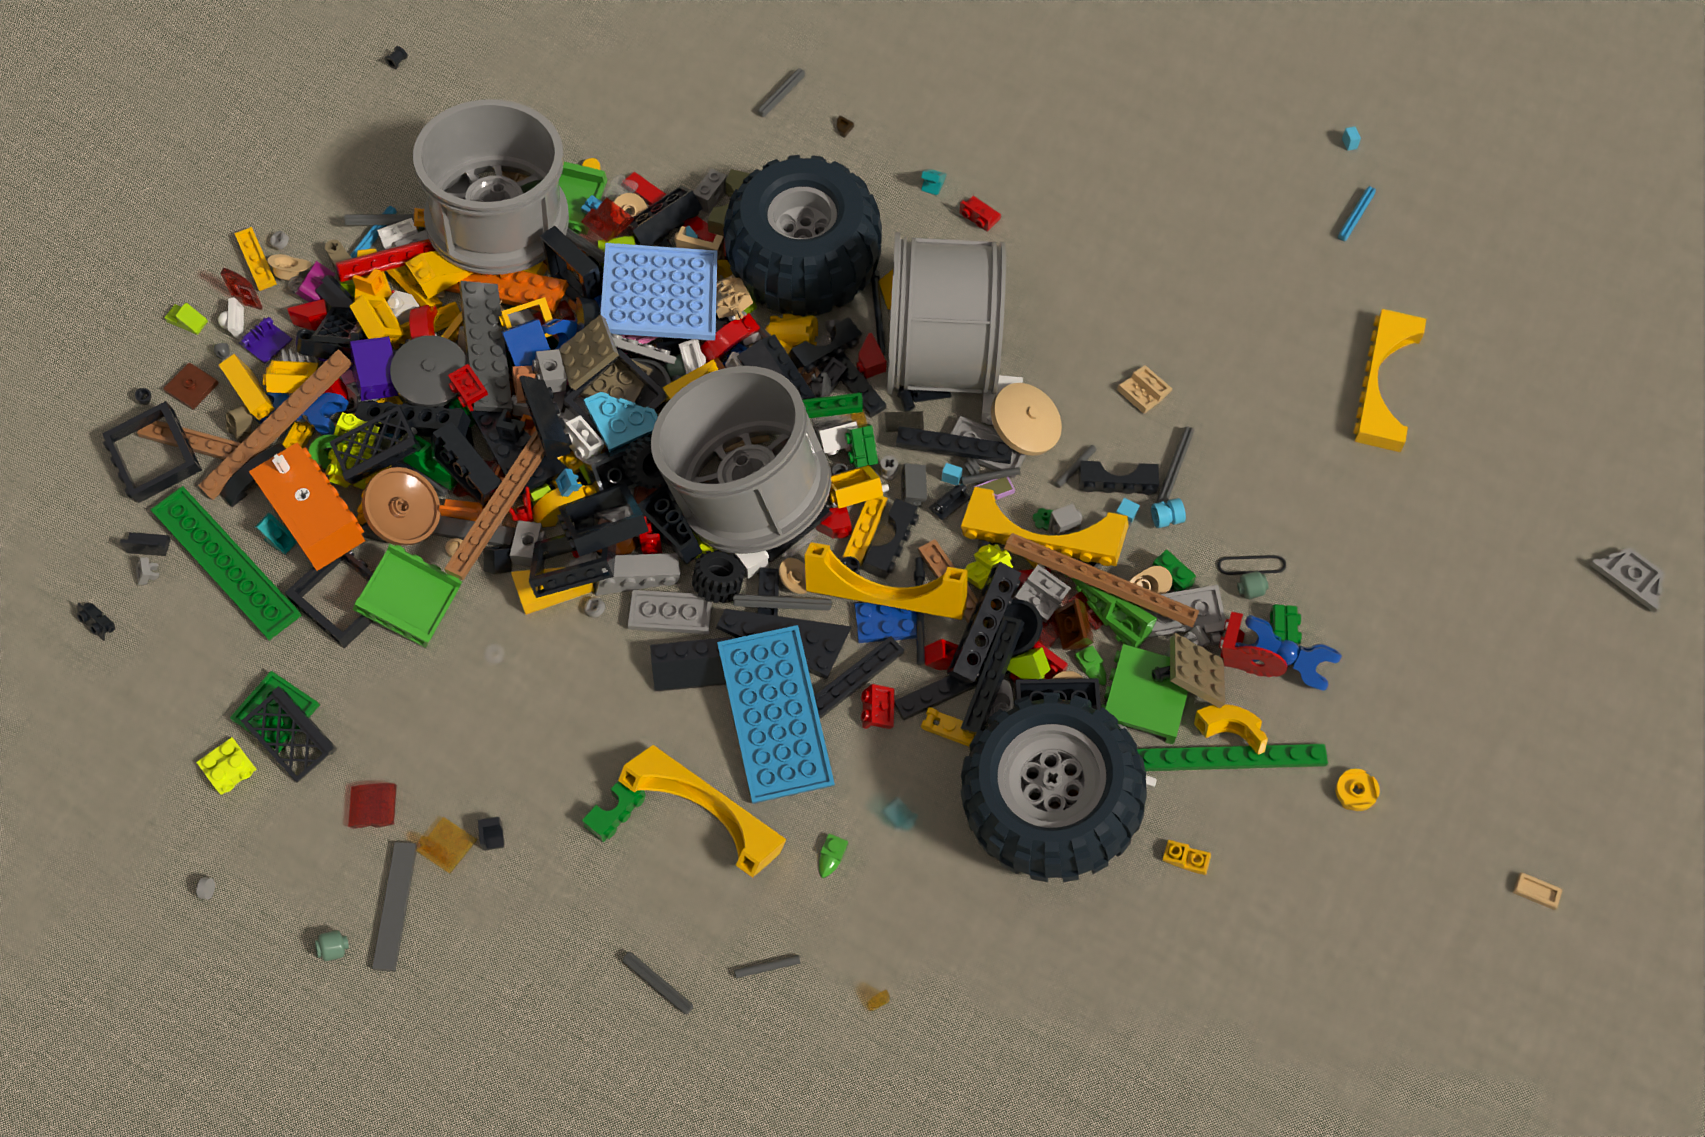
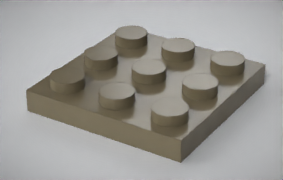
M602 315L592 320L590 324L577 332L574 337L559 348L569 385L574 390L578 389L619 356L607 321Z
M618 359L579 397L585 399L599 392H604L611 397L622 398L636 403L645 384ZM634 361L650 377L652 369Z
M1174 633L1170 637V681L1221 708L1225 705L1224 660L1218 655L1207 651L1202 646L1189 641L1186 637Z

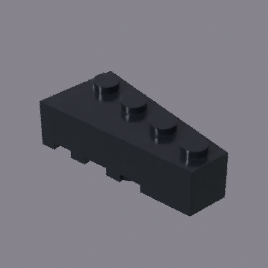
M452 421L433 432L432 458L483 507L486 506L501 484V479L495 475Z
M667 484L659 487L638 504L643 515L647 518V524L651 523L652 530L656 534H660V538L686 564L702 553Z

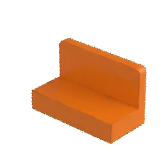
M445 499L444 505H439V512L441 516L476 521L479 517L476 510L480 503Z

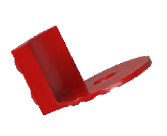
M1231 612L1230 619H1226L1224 625L1225 637H1221L1219 645L1224 666L1244 670L1246 673L1255 674L1260 677H1278L1285 674L1287 663L1278 654L1254 646L1235 647L1236 643H1243L1245 633L1240 629L1243 614ZM1252 660H1260L1265 664H1258Z

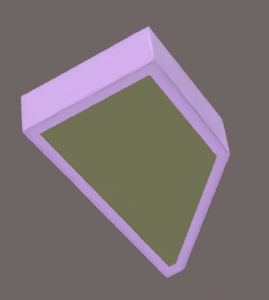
M1009 477L993 479L974 486L993 490L996 500L1015 493Z

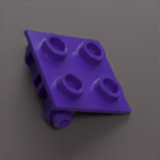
M270 317L263 318L259 326L255 325V329H250L251 332L242 336L239 344L265 364L293 339L276 327Z

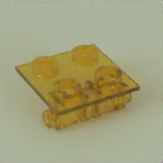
M443 817L429 836H422L419 843L421 846L417 849V852L451 874L477 839Z

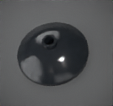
M1013 599L1003 615L1021 619L1024 622V626L1012 657L1030 650L1039 640L1043 628L1041 614L1033 604L1025 600ZM986 620L984 627L988 629L989 624Z

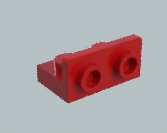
M974 195L967 202L964 200L960 202L959 213L987 232L1001 219L999 212Z
M469 364L448 375L451 381L448 384L454 394L458 393L459 397L457 398L463 408L467 406L470 412L474 410L471 404L488 395L487 390Z
M648 523L649 532L640 534L642 554L662 553L660 534H653L651 523Z
M871 684L861 695V701L863 702V711L861 713L862 728L868 729L870 726L891 729L894 727V688Z

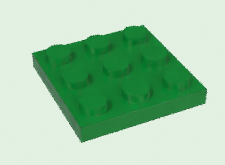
M270 671L233 713L230 719L253 735L241 720L268 698L278 686L289 694L308 717L315 712L320 704L273 671ZM273 700L267 705V713L278 714L279 704ZM254 716L248 722L254 728H262L263 716ZM266 716V728H277L278 716ZM281 717V729H292L293 720L290 717ZM265 731V741L267 743H276L277 731ZM280 731L279 743L287 744L291 740L292 732ZM279 746V752H280L285 746Z

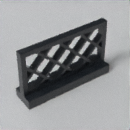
M332 307L312 335L313 341L350 344V341L368 338L351 308Z
M400 406L330 441L342 468V475L345 481L352 485L422 449ZM398 413L400 416L398 425L389 423L391 417ZM377 423L384 424L380 434L372 432L374 425ZM388 426L396 428L393 438L384 436ZM400 430L407 431L409 438L403 441L397 440ZM360 432L366 433L363 444L355 441L356 435ZM370 435L379 437L375 447L367 445ZM383 439L391 441L390 447L386 450L380 449ZM343 441L349 442L346 452L339 451L337 444ZM353 444L361 446L358 456L350 454ZM366 448L374 450L372 457L369 459L362 458ZM348 457L357 459L355 465L347 469L346 462Z
M278 686L268 698L243 718L241 722L298 783L330 754L332 755L337 750V747L289 694ZM273 700L279 704L278 714L267 713V705ZM254 716H263L262 728H254L248 721ZM266 716H278L277 728H266ZM281 717H290L293 720L292 729H281ZM265 731H277L276 743H267L265 741ZM280 731L292 732L291 744L279 743ZM295 732H304L307 735L306 744H294ZM279 746H291L290 759L281 758L278 755ZM294 747H306L305 759H293ZM309 747H318L323 753L316 760L308 759ZM293 761L304 762V771L298 776L292 771Z

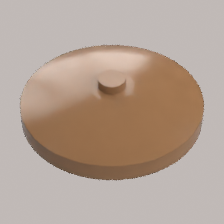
M402 467L389 468L378 473L366 485L362 496V510L365 520L372 531L386 542L400 546L414 545L430 536L438 525L440 519L438 495L431 483L416 471Z

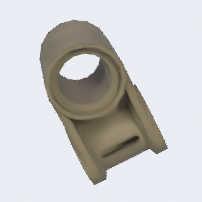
M329 240L325 244V250L336 271L337 262L352 259L338 240Z
M246 405L239 406L225 414V429L235 435L236 440L241 443L252 433V414Z

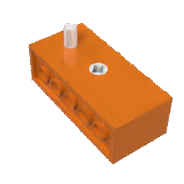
M297 442L249 472L316 571L365 542L362 536L364 530L358 523L355 515L350 512L345 501L340 498L335 487L330 484L325 473L321 471L317 462L311 458L312 456L307 448H301Z

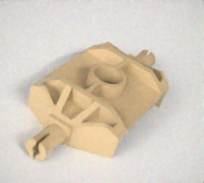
M733 274L726 279L722 275H719L720 278L717 276L716 313L718 318L735 315L737 320L742 319V311L753 303L742 279L736 278Z

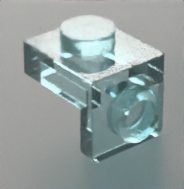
M895 797L881 811L896 830L907 831L911 829L918 818V815L912 813L899 797Z

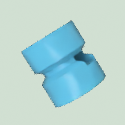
M1180 498L1168 500L1167 504L1158 502L1151 505V516L1157 529L1167 527L1170 523L1173 525L1184 523L1186 520L1185 508Z

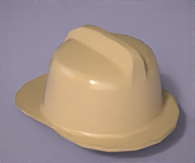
M282 254L272 255L267 259L268 264L272 266L273 274L279 279L288 281L295 280L301 271H305L312 266L311 262Z
M1152 566L1135 575L1129 582L1158 594H1166L1172 586V576L1166 568Z

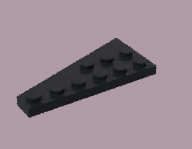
M471 411V416L503 474L506 476L532 436L523 430L518 442L501 439L498 435L496 424L503 412ZM545 455L525 487H529V491L558 478L564 469L569 468L558 458L547 460ZM525 487L523 488L519 496L526 493Z
M725 609L716 629L739 638L798 625L808 670L827 679L852 626Z

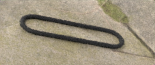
M1278 555L1223 557L1218 562V569L1226 575L1247 574L1254 571L1226 572L1221 568V562L1236 559L1278 558L1283 562L1282 569L1259 572L1261 574L1280 573L1285 570L1286 561Z

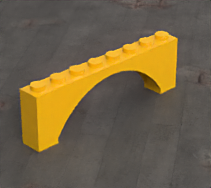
M1382 309L1379 316H1375L1373 326L1376 329L1372 331L1370 341H1373V345H1370L1367 354L1370 357V361L1367 360L1365 372H1367V376H1364L1362 381V387L1365 388L1364 391H1361L1359 402L1362 404L1361 407H1358L1356 418H1359V421L1355 423L1353 434H1356L1355 442L1401 452L1406 442L1408 427L1403 426L1385 405L1378 387V370L1383 361L1398 349L1413 343H1420L1425 331L1426 318Z
M974 487L961 524L963 536L969 539H981L991 543L996 542L1006 545L1010 535L1014 533L1071 558L1080 559L1084 562H1096L1103 566H1117L1129 526L1128 516L1108 512L1104 519L1079 532L1050 536L1036 534L1022 529L1011 522L997 506L994 491Z
M810 542L805 553L806 591L960 620H962L967 607L968 570L947 567L946 572L942 576L927 584L916 587H890L872 582L853 572L830 550V545Z
M650 746L623 766L618 781L634 793L637 790L671 793L689 799L715 815L724 824L734 840L738 853L736 866L752 878L780 855L786 842L783 836L656 746Z

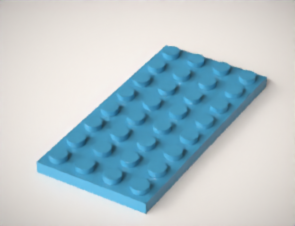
M798 625L717 642L752 804L835 786Z

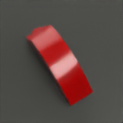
M423 305L410 311L409 326L411 339L421 336H435L434 318L438 313L436 305Z
M750 313L743 316L742 319L740 318V320L734 319L715 333V340H707L700 347L701 352L706 357V363L716 358H719L721 361L724 355L736 344L759 331L760 327Z

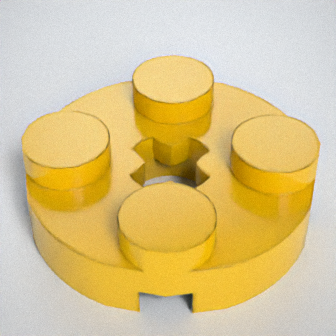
M1350 769L1339 777L1335 786V792L1343 808L1353 811H1365L1375 804L1380 794V788L1377 780L1367 774L1366 771ZM1355 785L1358 789L1363 790L1360 794L1353 792L1352 789H1354Z

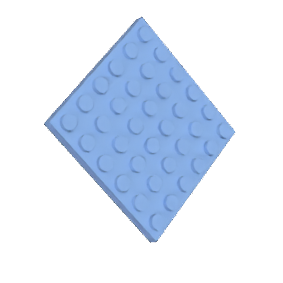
M605 243L601 315L606 319L611 333L715 340L717 250Z

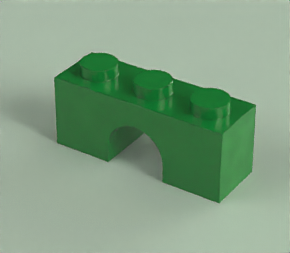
M415 435L422 449L403 458V461L451 490L458 482L432 458V444Z
M618 781L611 788L613 797L619 801L618 805L610 811H605L595 805L582 820L584 827L602 842L607 838H612L617 831L616 828L630 818L633 809L643 804L646 796L644 790H637L634 793Z

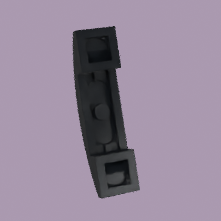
M282 443L270 447L252 458L229 479L220 493L232 508L247 496L245 491L256 483L249 471L285 450L286 448Z

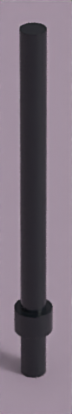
M876 268L870 281L872 283L877 343L883 355H885L879 290L880 272Z
M922 557L915 559L913 575L916 586L924 585L925 581ZM916 612L917 664L923 665L925 664L924 613Z

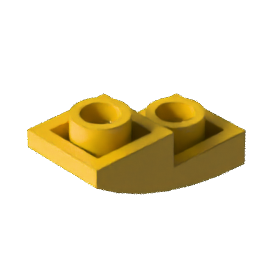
M1168 840L1163 856V861L1171 865L1202 875L1207 874L1211 859L1210 852L1192 849L1189 847V844Z

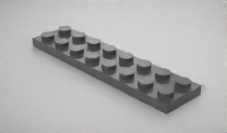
M460 281L459 290L467 362L488 392L487 396L473 403L472 407L476 411L503 412L504 409H508L511 413L513 406L505 341L501 333L503 327L499 320L501 307L498 284Z

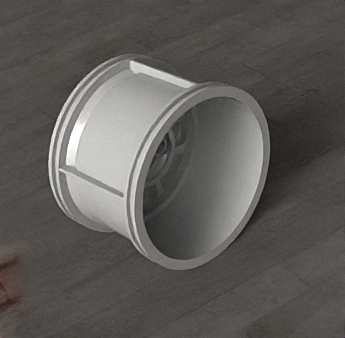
M487 99L453 106L435 116L421 130L414 144L413 162L418 182L427 195L424 221L427 236L434 249L451 264L464 270L481 274L514 273L531 268L544 261L546 258L540 235L556 226L566 236L569 225L567 199L559 186V179L564 165L563 146L559 133L552 123L542 114L525 105L512 101ZM493 171L496 173V176H487L478 180L475 177L476 174ZM502 171L520 173L529 177L516 183L514 180L502 176ZM468 179L470 187L466 193L445 192L460 180Z
M735 366L716 370L701 376L677 392L662 409L655 422L651 437V450L655 464L671 490L692 532L703 543L714 549L728 553L748 554L778 547L795 538L809 527L820 514L828 499L831 488V470L808 417L805 405L796 387L786 377L773 370L757 366ZM763 435H780L768 447L753 445L750 439ZM742 440L745 443V446L733 450L728 455L724 452V449ZM718 455L722 461L718 472L698 477L707 463Z

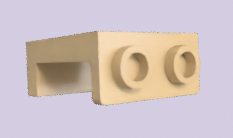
M684 226L681 227L679 232H676L674 237L676 248L717 250V260H725L724 236L716 235L712 243L687 236L686 227Z

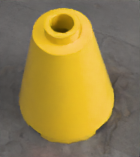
M810 315L772 321L766 326L765 330L769 334H775L778 340H782L793 347L804 341L817 346V342H814L815 336H818V320L815 316Z

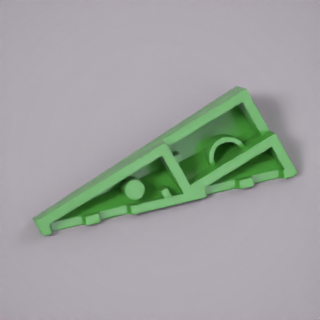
M1071 578L1077 585L1075 587L1076 590L1086 596L1088 605L1105 626H1110L1117 635L1115 638L1118 642L1122 641L1123 644L1136 648L1143 644L1153 630L1157 620L1155 616L1135 604L1123 600L1121 597L1106 593L1097 587L1089 586L1078 579Z

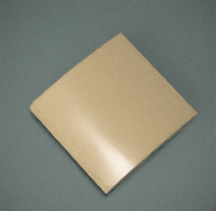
M1145 365L1133 372L1131 378L1121 383L1117 391L1145 414L1162 401L1172 391V388Z

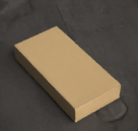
M1520 872L1513 893L1556 910L1563 889Z

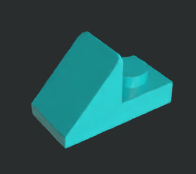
M933 169L924 170L921 176L924 179L922 191L938 195L947 173Z
M267 513L255 526L265 537L264 541L284 555L297 543L290 531L271 513Z

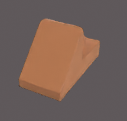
M532 366L512 367L517 403H526L519 377L536 378V375L533 373Z

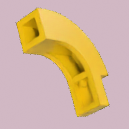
M586 485L565 497L561 496L559 488L544 495L534 505L532 509L535 523H541L542 527L556 526L559 520L557 515L560 514L559 506L597 493L593 485Z
M1227 704L1221 708L1211 705L1196 711L1194 725L1205 738L1221 732H1230L1241 736L1258 755L1265 752L1268 738L1260 730L1262 720L1252 712Z

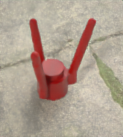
M525 487L526 493L522 494L524 506L518 507L516 513L512 507L509 510L513 521H534L529 487Z

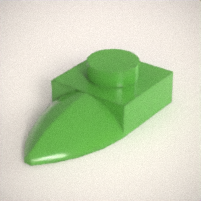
M1092 645L1076 653L1075 659L1089 678H1099V684L1105 686L1106 671L1103 666V660Z
M828 834L819 859L821 878L829 876L837 869L847 849V840Z

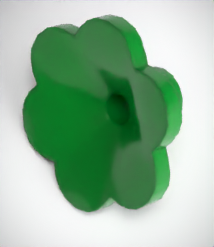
M1038 509V512L1032 516L1035 527L1048 530L1053 510Z

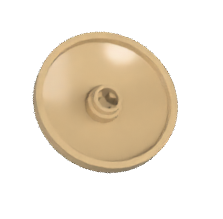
M1013 383L1004 387L995 396L991 405L992 422L1000 438L1010 448L1019 453L1034 456L1044 454L1055 446L1061 435V418L1055 404L1043 391L1029 384Z

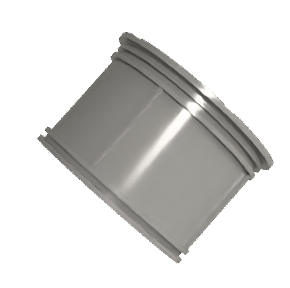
M895 232L887 394H892L894 388L899 390V386H904V390L987 394L988 390H991V394L997 393L1005 306V242H1000L999 245H996V241L912 238V241H907V237L902 239L900 232Z

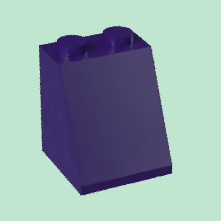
M389 336L350 341L351 362L353 363L351 371L361 401L399 396L391 380L390 368L394 355Z

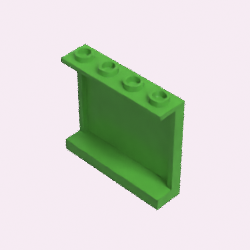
M564 162L559 186L567 199L569 212L568 228L577 234H588L593 218L583 213L581 207L591 195L599 200L601 199L608 181L605 171Z
M389 544L386 553L369 582L356 600L353 610L426 648L458 592L462 581L441 571V568L437 565H430L424 562L420 556L405 552L403 547Z
M1123 644L1121 651L1117 650L1114 662L1117 663L1116 669L1112 668L1109 680H1112L1111 687L1107 686L1104 698L1108 699L1106 705L1102 704L1101 708H1105L1118 719V724L1166 737L1165 743L1173 745L1177 737L1188 691L1171 682L1170 678L1163 680L1161 683L1153 680L1152 670L1157 666L1159 668L1170 666V657Z

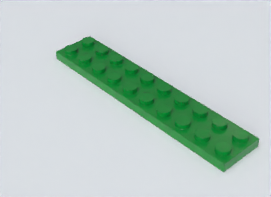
M183 486L151 509L159 521L269 641L302 616L296 607Z

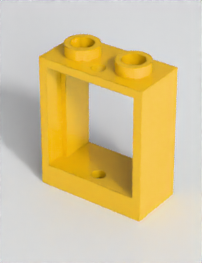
M360 295L350 305L352 312L368 339L389 336L391 345H394L406 336L384 297Z
M545 297L501 311L502 315L499 316L502 327L506 326L507 329L512 327L507 314L535 305H539L545 323L552 320ZM545 334V337L552 336L551 334Z
M271 360L269 367H266V374H263V385H266L267 392L294 393L319 368V363Z
M869 465L831 476L829 497L831 502L835 503L839 509L884 496L880 477Z

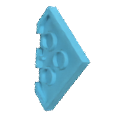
M599 392L583 399L609 452L651 434L658 418L655 410L652 408H645L622 398L617 399L604 392Z

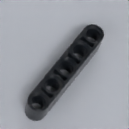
M301 329L297 332L296 351L299 354L329 359L339 349L351 361L350 344L313 341L312 335L315 333L313 330Z

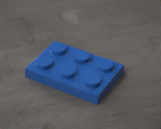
M873 603L855 604L859 643L881 642L890 636L894 640L916 639V611Z

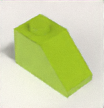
M1043 647L1030 649L1021 655L1011 657L1007 670L1022 680L1043 679L1044 675L1051 670Z

